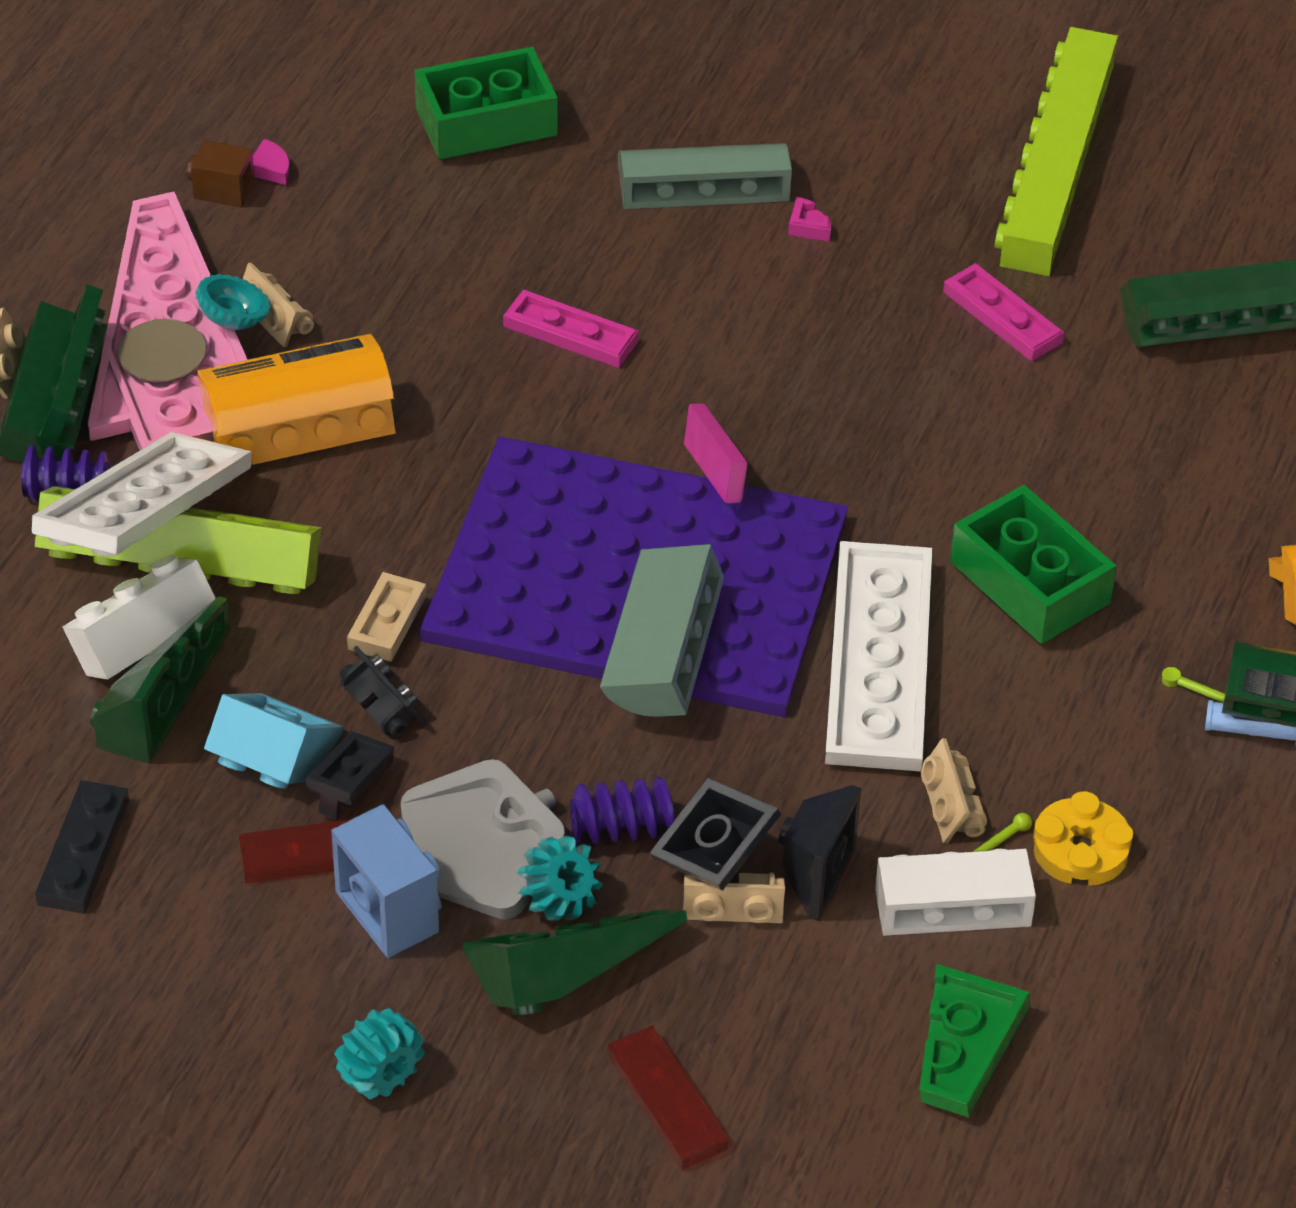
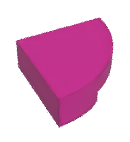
M263 139L253 154L254 177L287 185L290 176L287 154L279 145Z
M796 197L789 222L788 235L830 242V218L816 209L814 202Z

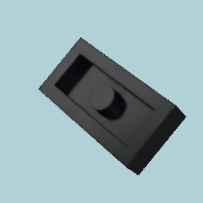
M351 731L306 778L307 789L320 793L319 814L338 820L340 818L341 806L349 808L369 785L371 786L393 763L395 747Z

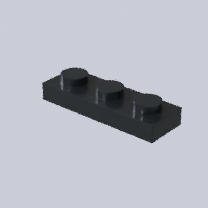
M84 780L80 781L35 892L38 906L82 914L86 913L129 803L128 788Z

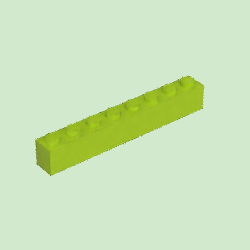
M1070 27L1066 42H1058L1054 57V65L1058 67L1050 66L1046 82V90L1049 92L1042 91L1037 115L1041 116V118L1034 117L1031 125L1029 141L1033 142V144L1025 143L1021 167L1025 169H1017L1012 194H1016V197L1008 196L1003 220L1008 222L1007 224L1000 223L998 226L995 248L1002 249L1000 267L1050 276L1114 67L1117 35Z

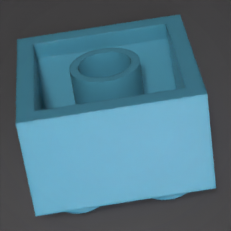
M262 693L222 694L204 749L219 755L218 763L238 771H245L246 767L261 773L260 780L262 782L287 789L288 784L306 782L307 776L325 759L339 740L344 727Z

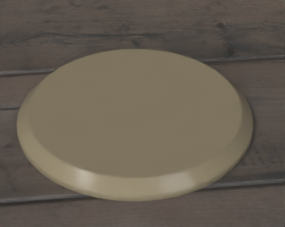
M157 319L141 323L129 330L120 340L117 353L121 366L134 377L151 382H167L185 377L201 365L206 355V342L196 328L185 322L172 319Z

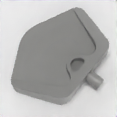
M485 760L409 789L401 800V818L408 825L414 843L422 853L428 851L438 864L441 874L440 878L437 879L439 898L498 919L508 920L515 918L533 898L531 895L522 896L518 894L520 889L527 885V879L522 878L516 873L520 867L528 865L523 854L528 849L538 848V843L542 839L553 837L558 840L564 837L562 822L549 809L555 806L553 793L549 789H544L534 794L500 760Z

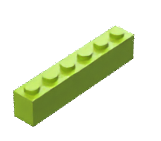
M53 486L40 492L38 512L75 489ZM190 507L115 556L97 555L91 548L76 544L68 546L52 543L50 538L40 535L35 537V547L49 549V556L55 558L75 559L77 554L94 556L93 562L100 565L119 566L121 561L138 563L139 570L145 572H152L151 566L156 561L170 555H176L177 558L197 560L206 580L210 579L211 575L228 577V583L235 586L253 587L256 585V582L273 584V590L276 592L299 594L301 589H306L316 580L322 527Z

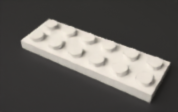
M170 432L32 515V534L48 537L52 543L68 546L76 544L91 548L95 554L101 556L118 555L129 546L143 539L146 535L165 525L180 513L188 510L197 502L210 496L214 491L250 469L252 451Z
M840 541L825 764L921 771L932 548Z

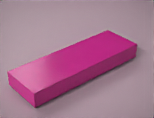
M975 263L944 281L943 292L1031 362L1063 344L1064 331Z
M524 289L503 315V327L616 368L621 367L639 342V331Z
M704 403L689 404L684 438L685 447L725 503H741L748 462Z

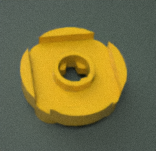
M1086 791L1077 792L1069 799L1059 800L1049 805L1038 816L1033 834L1035 859L1045 872L1059 881L1072 884V878L1079 880L1089 879L1088 886L1100 885L1116 878L1126 867L1133 839V830L1116 809L1104 802H1100L1096 795ZM1083 836L1089 838L1092 845L1088 846L1084 842L1076 845L1072 842L1074 837Z

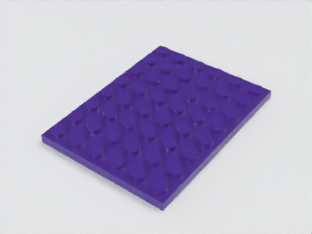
M498 436L420 628L421 641L602 679L641 549L711 544L724 574V581L691 698L785 718L845 527L848 506L745 485L741 503H725L706 477Z

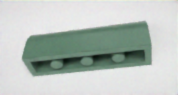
M786 143L621 150L618 152V172L623 209L790 201L792 169Z
M711 544L641 549L600 684L602 692L617 706L643 716L661 717L687 714L724 581V574Z

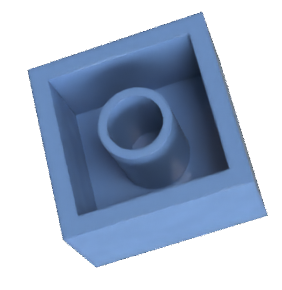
M382 804L331 830L336 893L387 959L439 932L438 910L441 909L442 905L437 891V879L441 876L440 870L434 857L428 851L422 853L414 843L412 833L403 819L399 818L396 820L385 805Z

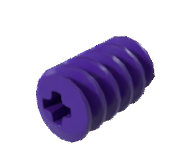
M29 445L22 466V495L25 498L29 494L32 502L39 503L40 492L53 486L76 490L115 465H110L106 451H101L97 463H92L89 450H83L79 462H74L71 448H65L61 460H56L54 448L47 446L43 459L38 458L36 446ZM117 459L115 465L120 463L119 459Z
M662 777L653 779L650 791L642 778L634 780L631 793L623 780H618L614 784L611 795L606 784L598 782L595 784L592 797L584 783L576 785L573 799L570 801L572 837L575 838L576 847L580 844L582 832H588L593 845H598L602 830H607L612 843H618L621 829L626 828L633 842L637 841L640 828L646 826L651 840L657 839L660 825H665L668 830L675 821L672 796Z

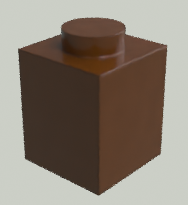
M204 140L197 156H191L187 167V178L192 181L194 199L242 207L255 181L252 149Z

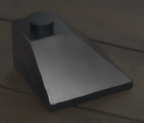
M707 778L649 854L653 859L723 891L780 817L781 812L772 805Z
M854 785L803 800L795 817L787 816L780 830L778 843L784 845L782 866L808 917L819 921L856 850L862 788Z

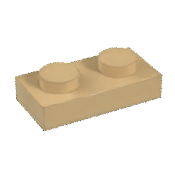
M382 572L347 636L348 650L355 651L353 648L357 645L366 655L373 656L377 653L381 659L392 662L426 598V584Z

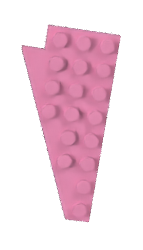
M175 192L133 201L88 420V431L91 441L132 431L139 451L170 432L214 442L212 425L204 412L197 370L247 360L235 330L216 325L203 314L199 307L195 291L200 281L204 277L210 276V272ZM157 319L178 320L193 326L202 334L206 342V355L201 365L185 377L167 382H151L134 377L121 366L117 353L120 340L129 330L141 323Z

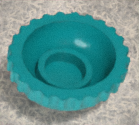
M217 274L204 277L195 291V294H197L196 299H198V304L203 314L216 325L231 330H244L255 326L258 322L261 323L263 319H266L271 308L269 305L270 300L267 299L266 294L262 293L261 289H258L255 284H251L237 276Z

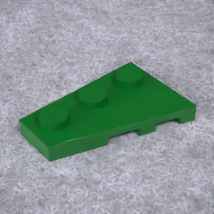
M936 964L934 996L931 999L929 1034L925 1044L920 1081V1098L922 1103L969 1117L1031 1005L1030 992Z

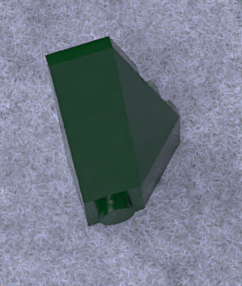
M218 596L112 685L104 700L99 699L96 702L91 713L90 723L95 729L98 749L143 763H151L230 631L228 602L226 598Z
M662 908L602 918L599 920L600 927L596 928L594 923L562 924L555 926V936H550V932L526 934V931H519L463 942V948L492 1005L512 1008L513 1015H526L542 1011V1002L561 999L686 922L687 913L686 910Z

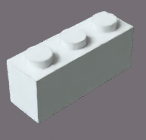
M176 555L164 557L156 561L151 566L152 572L143 578H133L124 581L113 589L115 595L102 603L100 601L89 603L75 612L76 619L64 625L63 629L86 676L108 680L151 653L216 599L197 560L177 558Z
M994 849L981 852H945L932 855H896L878 858L875 891L883 936L1031 927L1036 894L1026 849Z

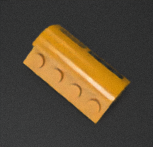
M371 334L197 370L204 412L212 425L214 442L252 451L251 465L396 433L391 399L394 396L388 368L381 348Z

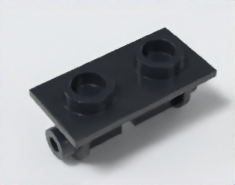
M356 645L353 649L362 659L355 665H346L341 670V686L363 708L376 696L378 697L365 711L381 727V730L386 735H393L396 738L402 736L408 730V723L413 718H416L423 727L427 725L415 710L422 703L404 683L395 688L389 681L395 673L376 653L369 659Z

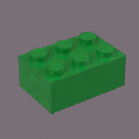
M533 46L414 70L416 110L438 159L457 157L557 136V95Z
M1025 485L1018 487L954 524L950 562L1040 644L1045 643L1111 603L1117 565Z

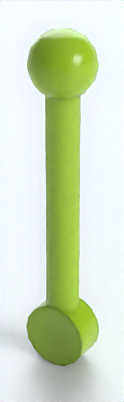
M1167 667L1163 670L1162 683L1168 687L1180 685L1219 702H1224L1225 693L1182 677L1179 669L1175 667Z
M1026 813L1016 814L1011 825L972 852L991 851L1016 832L1029 830L1032 826L1031 817Z

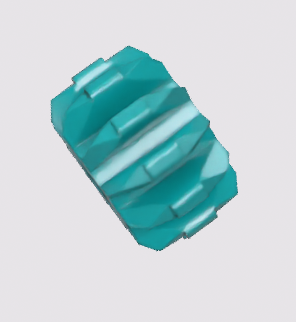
M570 836L561 837L558 840L549 837L542 839L538 843V848L528 849L523 854L528 865L520 867L516 873L522 878L527 879V885L523 886L518 894L522 896L531 895L533 897L529 911L534 913L544 911L545 919L549 921L561 920L562 917L572 920L582 915V909L592 908L597 903L592 892L600 890L604 884L594 878L593 872L597 871L602 864L597 861L589 862L587 860L591 850L590 846L584 844L576 847L575 838Z
M390 1008L380 1013L373 1009L364 1021L355 1020V1027L352 1031L342 1035L345 1043L337 1048L334 1053L338 1059L336 1069L341 1074V1078L359 1094H364L371 1100L379 1094L384 1097L389 1096L397 1085L404 1087V1082L408 1075L417 1072L415 1063L422 1059L425 1054L421 1048L424 1038L418 1033V1029L400 1013H396Z

